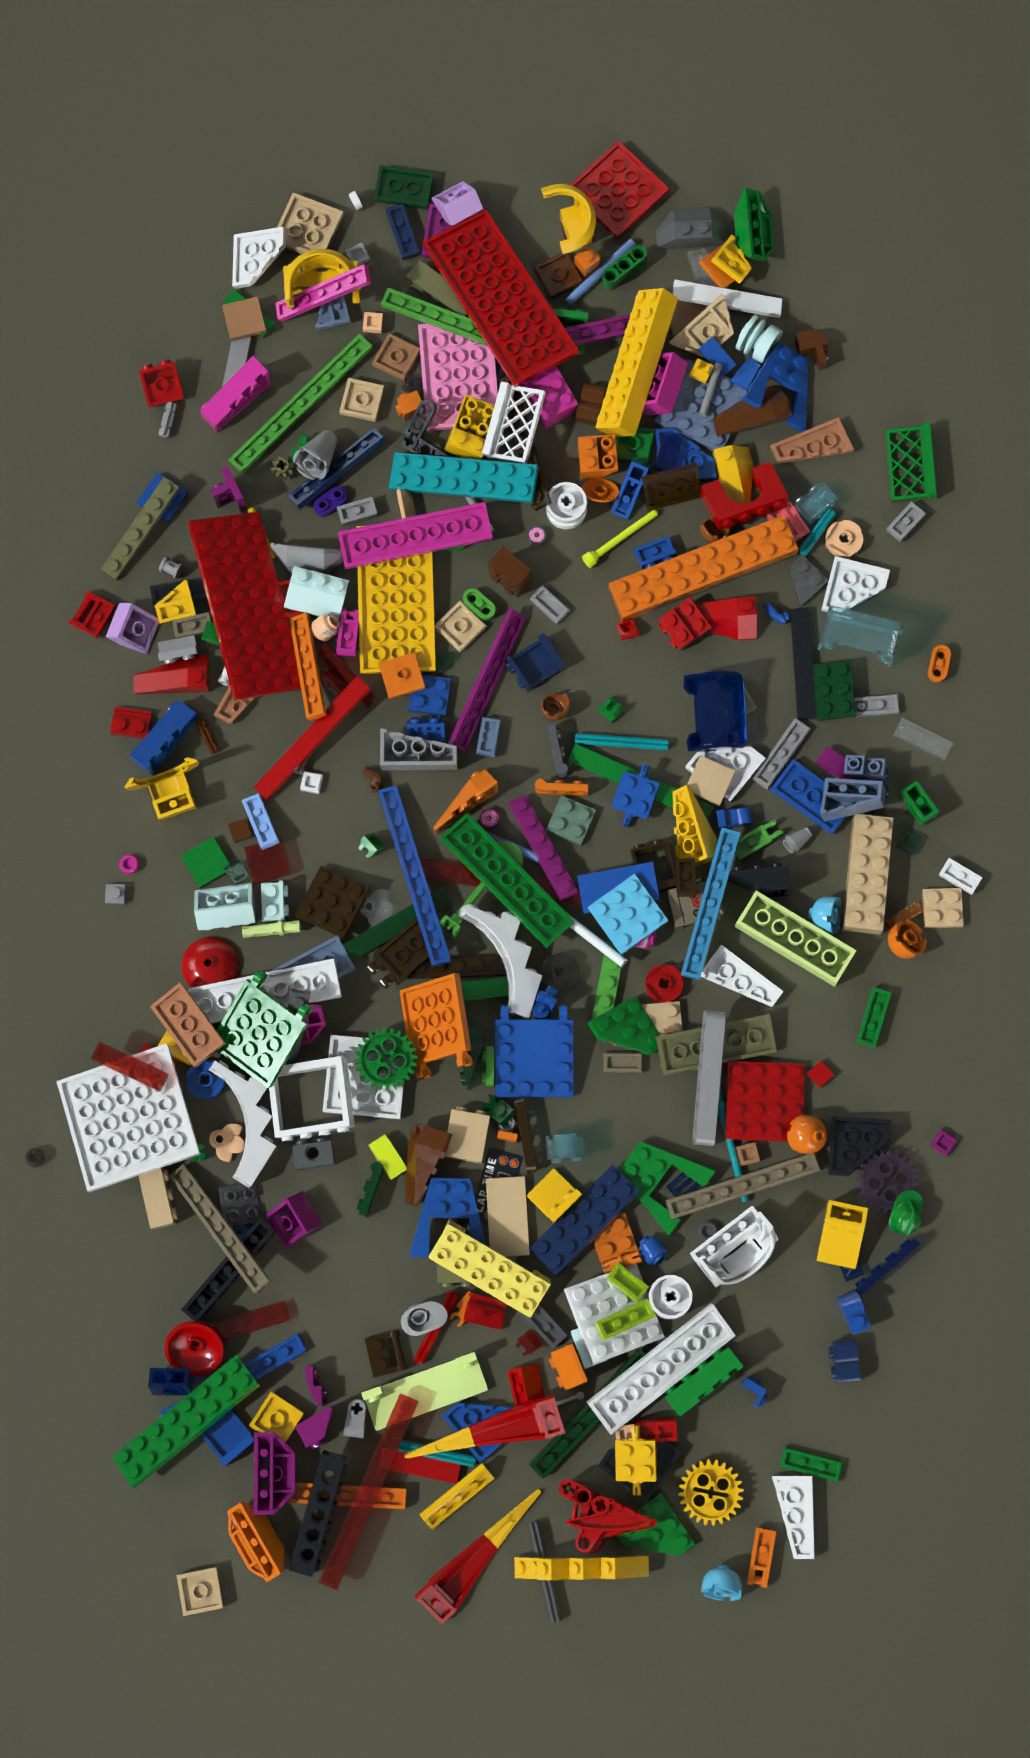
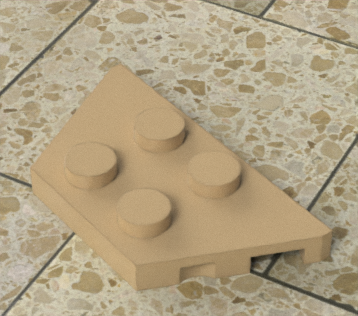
M722 293L673 337L669 343L703 358L705 357L698 348L709 338L713 337L719 345H722L734 334L724 294Z

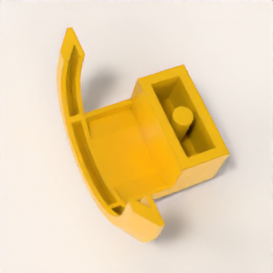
M554 184L541 188L544 199L556 195H567L574 198L573 206L560 209V219L567 240L560 241L563 255L579 250L585 245L592 244V236H594L596 215L589 198L581 190L567 184Z
M184 758L185 762L166 772L142 779L130 778L125 785V789L136 790L148 787L153 799L154 809L160 821L197 809L185 773L197 767L199 762L192 758Z

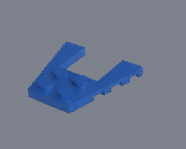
M777 342L766 357L764 365L759 369L755 380L750 384L748 392L743 396L742 401L755 408L760 407L768 378L795 392L791 407L792 416L788 418L787 425L799 432L806 431L808 358Z
M431 1178L409 1257H429L430 1218H469V1236L486 1245L471 1179Z

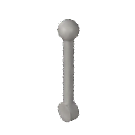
M578 1392L575 1396L557 1401L556 1405L558 1406L576 1399L582 1400L584 1393Z

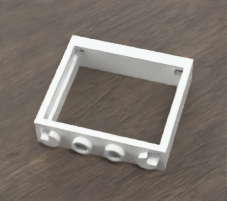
M337 1056L284 1065L273 1086L269 1088L275 1138L282 1139V1142L293 1141V1137L300 1136V1139L311 1138L312 1134L319 1133V1136L330 1135V1131L337 1130L338 1133L349 1131V1128L355 1127L346 1057ZM337 1067L343 1121L284 1130L278 1077Z

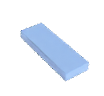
M258 793L243 799V805L261 849L264 850L280 843L260 794Z

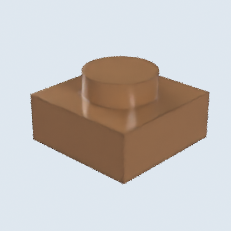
M755 1142L736 1147L740 1166L760 1162Z

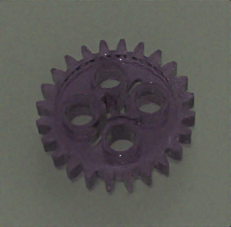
M881 1150L879 1157L875 1153L872 1156L873 1160L869 1158L866 1161L868 1164L864 1163L861 1165L863 1170L856 1171L861 1177L855 1178V1181L860 1182L855 1189H861L862 1192L858 1196L865 1197L862 1203L870 1202L869 1209L876 1206V1213L881 1208L883 1209V1214H886L888 1209L892 1213L895 1200L902 1192L914 1190V1187H918L920 1184L914 1182L919 1176L913 1175V1172L917 1170L916 1168L910 1169L909 1167L912 1161L904 1162L906 1156H903L901 1159L898 1158L899 1152L892 1156L891 1150H888L887 1155ZM885 1163L889 1166L887 1174L880 1171V1164ZM894 1168H897V1172L890 1180L892 1185L886 1186L882 1194L877 1197L878 1191L885 1183L883 1179H887ZM897 1175L905 1177L906 1182L904 1185H899L896 1182ZM874 1179L878 1182L876 1190L869 1187V1180ZM886 1191L894 1193L895 1198L893 1201H888L885 1198Z

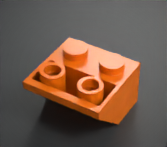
M615 434L578 437L581 480L602 478L618 471Z

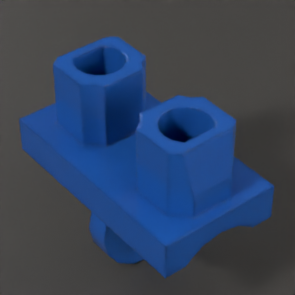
M548 986L545 992L540 990L532 1008V1014L536 1019L550 1018L557 1002L555 998L558 995V991Z

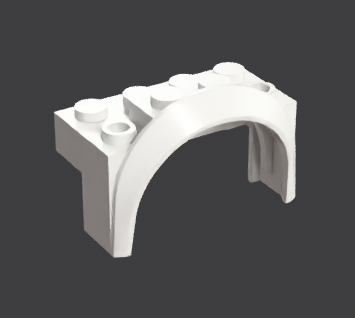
M751 1206L693 1250L690 1255L715 1287L735 1284L753 1275L766 1263L773 1252L778 1237L774 1227L761 1211L757 1212ZM753 1239H755L759 1243V1245L762 1247V1250L758 1247V1245L754 1242ZM747 1240L738 1250H736L728 1257L724 1258V1256H726L728 1253H730L732 1250L738 1247L741 1243Z

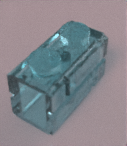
M822 482L820 485H813L807 496L804 497L802 495L795 501V509L807 526L811 525L827 509L837 503L838 497L825 482Z

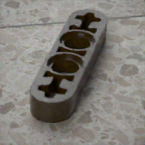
M524 1097L514 1098L527 1173L537 1172Z

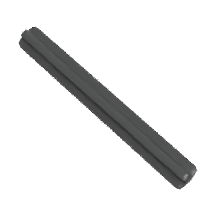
M539 1521L529 1524L536 1557L548 1558ZM542 1580L551 1622H560L562 1618L553 1580Z

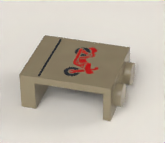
M706 882L696 884V897H677V888L667 890L666 895L675 930L683 929V926L695 924ZM720 905L716 921H720L721 915H723L722 905Z

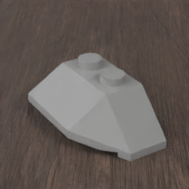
M271 543L272 551L291 573L294 566L327 575L344 562L342 550Z

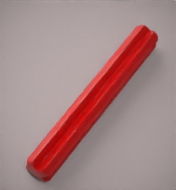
M452 1291L447 1293L442 1303L447 1311V1317L458 1298V1295ZM443 1326L427 1332L414 1358L415 1362L424 1364Z

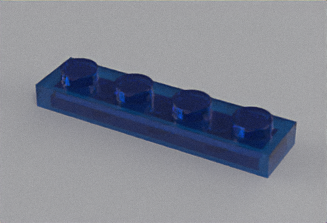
M915 1238L911 1241L909 1239L905 1240L900 1245L901 1250L895 1253L893 1251L885 1258L887 1262L882 1266L876 1265L870 1271L872 1275L867 1279L861 1278L855 1284L857 1288L853 1291H856L861 1296L916 1249L920 1243Z

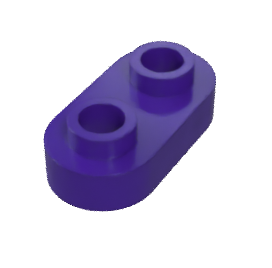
M337 486L316 499L313 505L315 513L320 517H327L337 510L338 506L344 505L347 502L346 490ZM340 493L341 496L337 498L335 494ZM321 504H326L325 508H320L319 506Z

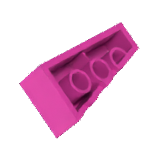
M252 356L216 395L201 407L200 413L202 418L218 432L271 385L268 370Z

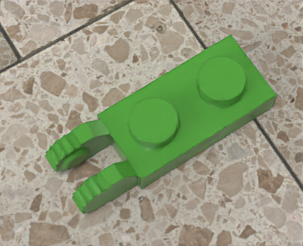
M776 819L764 826L757 827L738 839L735 856L739 862L784 834L782 829L777 830L770 836L766 830L773 828L778 823Z

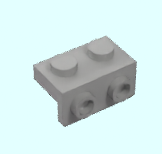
M194 635L158 642L159 661H164L165 664L176 662L175 658L183 657V660L192 659L194 654H198Z

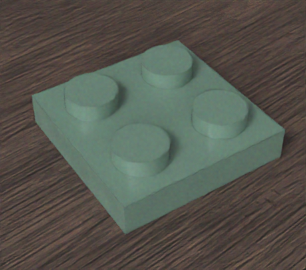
M561 795L546 831L582 845L596 810Z

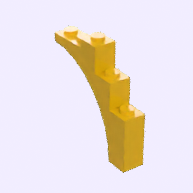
M642 1555L563 1558L514 1557L515 1578L552 1581L649 1577V1558Z

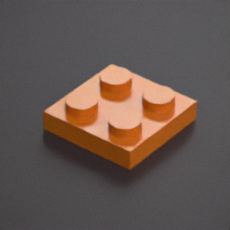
M625 1212L619 1214L593 1241L600 1263L616 1258L620 1254L625 1255L638 1250Z

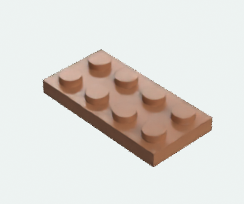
M181 982L150 1006L193 1067H198L226 1044Z

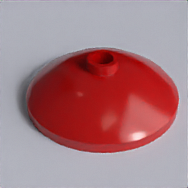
M217 937L198 939L183 954L181 961L182 975L191 988L236 979L239 971L238 956L234 948L223 939ZM207 960L212 961L210 966H205Z
M189 1321L175 1326L168 1333L164 1344V1352L170 1365L177 1371L190 1376H201L212 1372L218 1367L223 1358L224 1344L218 1332L211 1326L202 1322Z

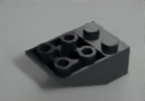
M782 863L772 864V867L764 868V865H756L752 869L736 867L733 868V871H730L728 876L729 882L754 892L758 891L766 897L788 896L791 889L788 866H783Z

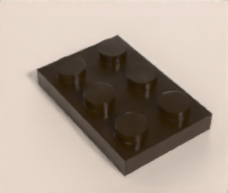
M696 463L641 477L647 511L701 498Z

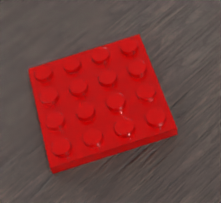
M619 140L570 184L581 190L589 198L595 210L596 220L616 239L621 237L670 190Z
M727 1061L725 1140L788 1142L787 1133L791 1130V1121L797 1116L804 1115L805 1064Z

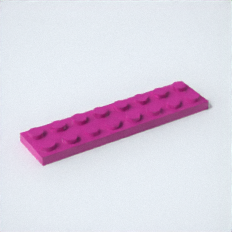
M485 502L338 532L345 569L493 540Z

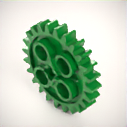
M385 1027L382 1033L376 1029V1035L373 1036L369 1032V1039L362 1038L365 1044H358L361 1051H356L355 1054L360 1056V1058L355 1059L354 1062L360 1065L356 1067V1070H362L359 1076L360 1078L366 1076L364 1082L367 1084L371 1081V1088H374L377 1084L379 1091L382 1090L383 1086L389 1091L390 1086L393 1085L394 1089L397 1090L398 1083L404 1086V1079L410 1081L408 1074H415L411 1068L418 1066L413 1062V1060L418 1059V1056L412 1055V1053L417 1050L416 1048H410L413 1041L406 1042L408 1035L401 1037L402 1032L400 1030L397 1034H394V1028H391L389 1033H387ZM388 1041L394 1043V1048L390 1051L384 1049V1044ZM376 1045H380L387 1057L391 1056L389 1060L395 1068L396 1074H393L386 1062H382L383 1057L376 1048ZM376 1052L378 1058L375 1061H369V1053ZM399 1057L405 1059V1063L401 1067H397L394 1064L395 1060ZM381 1068L389 1070L386 1077L378 1076Z

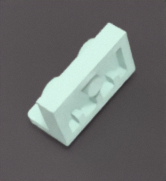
M279 880L277 883H261L262 922L286 921V916H289V906L285 904V897H288V885H285L283 880Z

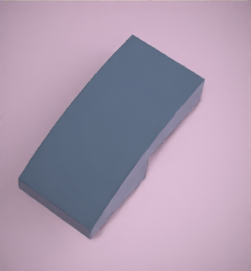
M846 755L845 775L885 779L886 759L866 758L862 755Z

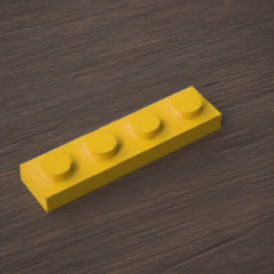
M481 1463L419 1515L433 1530L495 1478Z

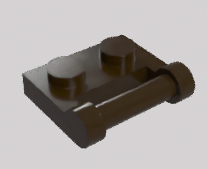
M399 1330L365 1338L373 1378L408 1369L407 1363L404 1362L400 1345ZM387 1339L392 1341L397 1366H391L386 1344Z

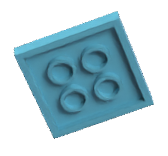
M635 874L587 907L621 955L668 922V919Z

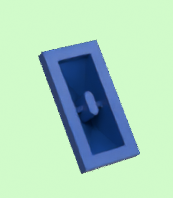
M749 356L731 379V382L747 391L750 384L755 380L759 369L764 364Z

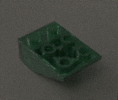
M480 1024L468 1026L471 1051H467V1053L471 1056L473 1064L467 1067L464 1065L463 1072H460L461 1084L466 1086L467 1090L471 1088L484 1051Z

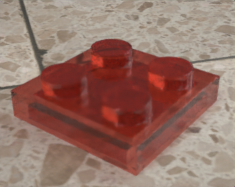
M281 837L278 838L280 843L264 850L261 849L259 843L244 847L254 885L291 875Z

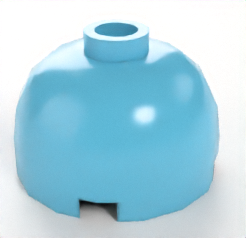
M833 896L819 898L814 903L813 908L809 909L808 916L812 920V924L828 934H836L841 922V916H838V910H842L840 898Z
M718 1565V1568L711 1569L704 1576L701 1593L704 1592V1596L724 1601L723 1597H730V1601L739 1600L742 1596V1582L739 1575L735 1571L730 1570L729 1566Z

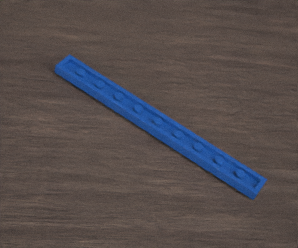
M397 785L378 790L431 965L435 967L449 963L451 958Z

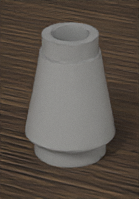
M805 827L786 836L785 840H783V845L788 852H797L812 837V834Z

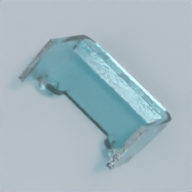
M831 606L828 608L817 650H821L822 647L832 650L834 647L842 645L874 653L879 662L888 663L887 667L891 668L903 625L893 620Z

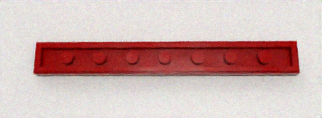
M357 676L326 709L327 716L317 718L259 780L254 788L268 801L364 699L371 689Z

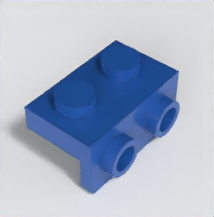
M669 536L633 549L641 570L677 557V551L673 548Z

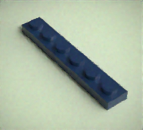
M372 428L331 461L328 472L323 479H308L289 494L288 498L301 510L385 443L384 436L375 428Z

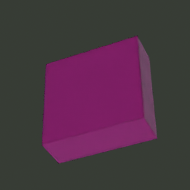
M940 1129L930 1146L944 1156H947L957 1142V1139Z

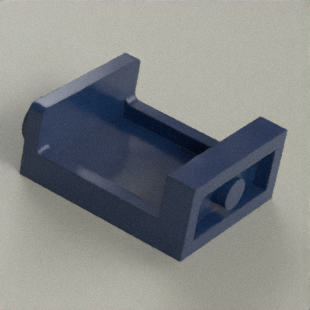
M545 633L540 635L536 642L512 657H506L507 664L505 665L508 671L516 675L518 678L516 679L517 684L521 689L525 688L527 692L565 669L564 661Z

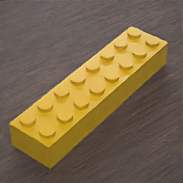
M664 288L639 290L636 295L595 427L606 435L615 434V437L636 435L678 301V297Z

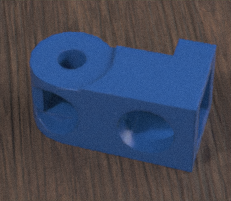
M750 808L716 810L715 816L718 831H721L722 827L733 829L753 824Z

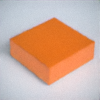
M500 1130L498 1131L497 1139L517 1143L518 1135L517 1133Z

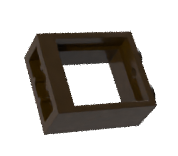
M662 839L653 841L652 845L638 844L633 846V849H630L633 865L638 864L637 856L664 850L671 879L657 882L659 893L676 888V871L668 841L663 842Z

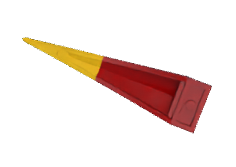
M550 1395L537 1400L527 1401L408 1452L404 1456L405 1458H412L476 1446L548 1439L564 1434L565 1430L554 1395Z
M540 1489L533 1492L429 1578V1582L415 1595V1598L442 1625L457 1611L502 1542L540 1495Z

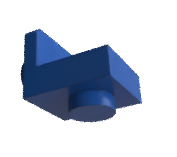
M750 1377V1379L744 1378L741 1385L758 1395L753 1406L756 1408L758 1405L763 1406L768 1397L765 1394L767 1390L760 1386L761 1382L753 1377Z

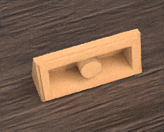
M397 489L402 519L416 516L412 494L408 491Z

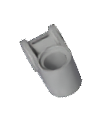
M354 1399L348 1406L344 1436L364 1438L367 1406L362 1399ZM356 1403H360L359 1406L363 1407V1410H360L358 1414L352 1409V1406H355Z

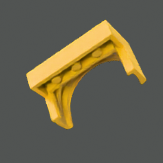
M315 249L301 254L291 264L283 266L286 307L294 308L293 295L358 267L357 261L349 260L341 253L329 249ZM316 268H332L323 272L313 270ZM360 288L352 292L353 303H360Z

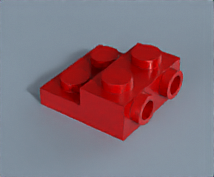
M169 359L161 361L160 366L153 367V364L142 366L139 375L148 407L184 399L175 362L171 363Z
M691 597L658 619L661 623L658 625L664 634L668 632L671 637L670 643L675 649L679 648L680 650H685L713 628Z

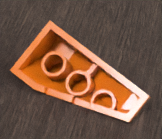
M485 769L473 773L471 779L433 827L434 832L438 834L498 792L497 781Z

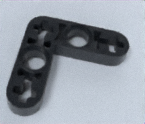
M423 400L419 404L402 436L401 443L404 448L414 454L424 455L422 447L428 445L430 447L429 455L433 456L435 453L436 456L450 457L446 451L423 438L437 411V405L433 400ZM430 404L429 408L432 410L426 412L425 417L419 416V414H424L426 411L424 405ZM417 419L423 421L424 426L421 430L415 427ZM414 432L419 433V435H414L412 438L414 444L408 445L409 441L407 438L412 437Z

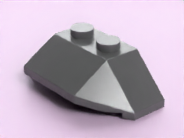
M710 208L675 209L671 211L656 230L657 249L721 246L729 238V227Z

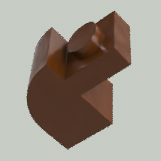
M816 330L796 333L794 341L798 353L803 356L814 354L818 371L826 369L827 362L829 361L827 352L829 340L827 337Z

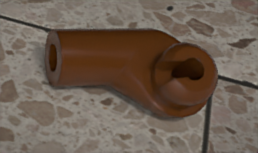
M366 766L362 774L370 779V790L378 792L383 787L382 776Z

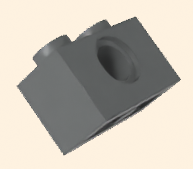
M327 1138L316 1139L315 1143H308L307 1140L296 1142L297 1145L292 1146L295 1170L297 1171L336 1165L333 1142L331 1140L328 1141ZM311 1149H318L319 1155L317 1158H309V1151Z

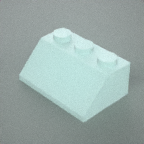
M294 566L284 608L301 611L317 617L328 613L334 615L339 621L349 580Z
M252 883L195 890L194 914L198 931L255 923Z

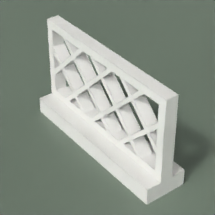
M501 382L482 454L489 459H502L527 464L546 392L520 386L515 388L509 383ZM514 391H520L523 397L514 402ZM534 394L539 395L538 401L531 405L528 398ZM526 400L529 408L520 412L517 406ZM515 408L518 415L510 420L508 413ZM532 411L534 417L527 423L523 416ZM521 418L525 425L516 430L513 423ZM511 426L514 433L505 438L503 435L504 429ZM527 429L529 436L522 441L518 434ZM516 436L520 443L511 449L508 441ZM506 444L509 451L503 455L498 454L499 447ZM523 447V458L516 457L514 452Z

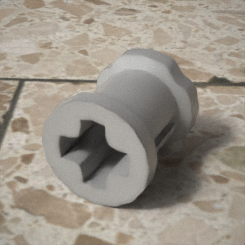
M166 556L159 566V571H164L172 575L174 579H177L182 573L184 565L182 563L178 564Z

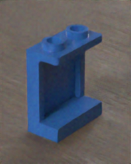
M232 1409L200 1435L217 1455L224 1467L228 1466L254 1443V1435Z

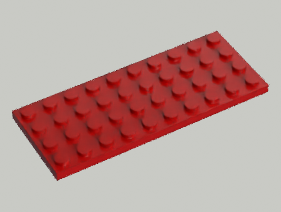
M486 209L422 242L426 252L515 388L579 354V349Z
M260 512L189 520L187 524L234 701L301 690L289 620L284 616L277 586L278 579Z

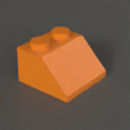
M573 1343L550 1353L552 1357L548 1359L552 1369L556 1368L559 1376L556 1379L560 1388L564 1387L566 1391L588 1382Z

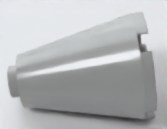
M324 430L297 450L293 456V462L297 464L296 469L306 478L312 480L315 478L323 479L328 472L338 442L337 436L332 431Z

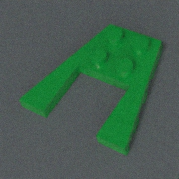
M640 1141L619 1171L641 1192L637 1198L665 1232L670 1235L681 1219L671 1220L668 1209L650 1197L671 1165H674L702 1187L706 1186L716 1171Z

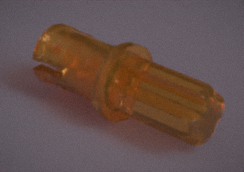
M915 902L903 910H898L897 914L885 920V924L890 930L899 921L909 920L921 913L922 908L919 903Z

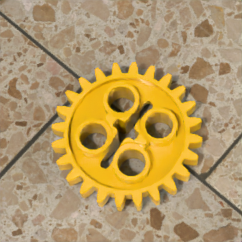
M707 1459L706 1465H704L700 1460L698 1468L692 1464L693 1471L686 1470V1473L689 1475L687 1478L681 1477L685 1484L679 1485L680 1488L684 1489V1492L678 1493L679 1496H684L680 1504L687 1505L684 1508V1512L690 1510V1518L694 1515L697 1516V1523L702 1518L704 1525L708 1523V1520H711L712 1526H715V1520L723 1524V1517L730 1520L728 1514L736 1515L734 1507H741L737 1500H743L741 1496H738V1493L744 1491V1489L738 1488L742 1481H735L738 1473L731 1474L732 1467L726 1470L725 1462L718 1466V1460H715L712 1465L710 1459ZM701 1474H705L708 1477V1483L705 1486H700L697 1482ZM721 1478L726 1479L728 1482V1487L725 1490H720L717 1487V1482ZM710 1486H712L714 1491L727 1493L729 1496L712 1495L711 1498H708L709 1495L707 1493L694 1491L693 1488L698 1487L709 1490ZM696 1495L704 1496L705 1502L702 1506L694 1504V1497ZM716 1499L724 1501L723 1509L716 1510L713 1503Z

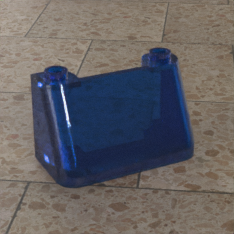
M724 670L684 675V689L689 695H694L696 732L690 733L687 738L688 751L743 748L747 742L742 675L739 672Z

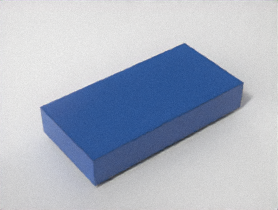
M713 337L709 338L698 348L710 364L715 365V363H719L722 365L720 375H726L736 366L735 362Z

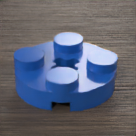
M204 1061L198 1067H193L192 1065L187 1071V1088L197 1098L205 1100L214 1098L224 1088L225 1080L209 1071L213 1061ZM204 1075L206 1077L209 1075L210 1083L202 1085L201 1076Z

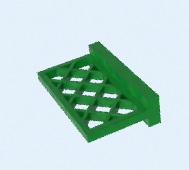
M930 422L923 423L922 426L885 430L892 502L930 498V500L937 499ZM920 431V437L916 442L908 438L911 432ZM898 434L902 439L895 445L890 441V435ZM905 440L913 445L907 453L899 448ZM915 447L922 453L917 460L909 455ZM896 450L904 455L899 462L892 459V454ZM906 458L914 462L909 470L901 466V463ZM917 465L923 469V473L919 478L911 473ZM898 467L905 472L900 480L893 476ZM908 475L916 480L910 488L902 483ZM920 483L925 487V493L917 494L913 489ZM899 485L907 490L903 496L895 497V490Z

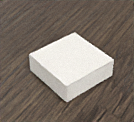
M304 771L300 790L319 794L323 775Z

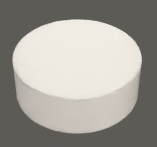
M356 192L349 193V197L356 210L363 208Z

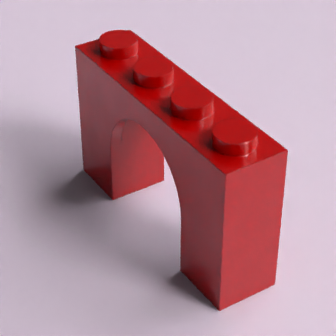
M771 462L753 467L752 479L760 492V496L750 503H737L731 500L726 495L719 479L701 485V497L718 531L731 528L739 523H746L756 517H763L774 511L783 510L788 506V494Z

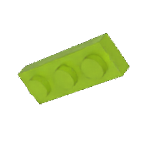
M645 1299L596 1321L594 1324L602 1341L656 1316L649 1300Z

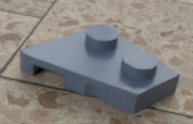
M344 295L320 306L318 320L315 325L316 331L351 323Z

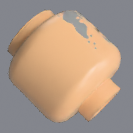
M328 613L322 614L312 622L313 636L321 641H328L339 632L338 619Z

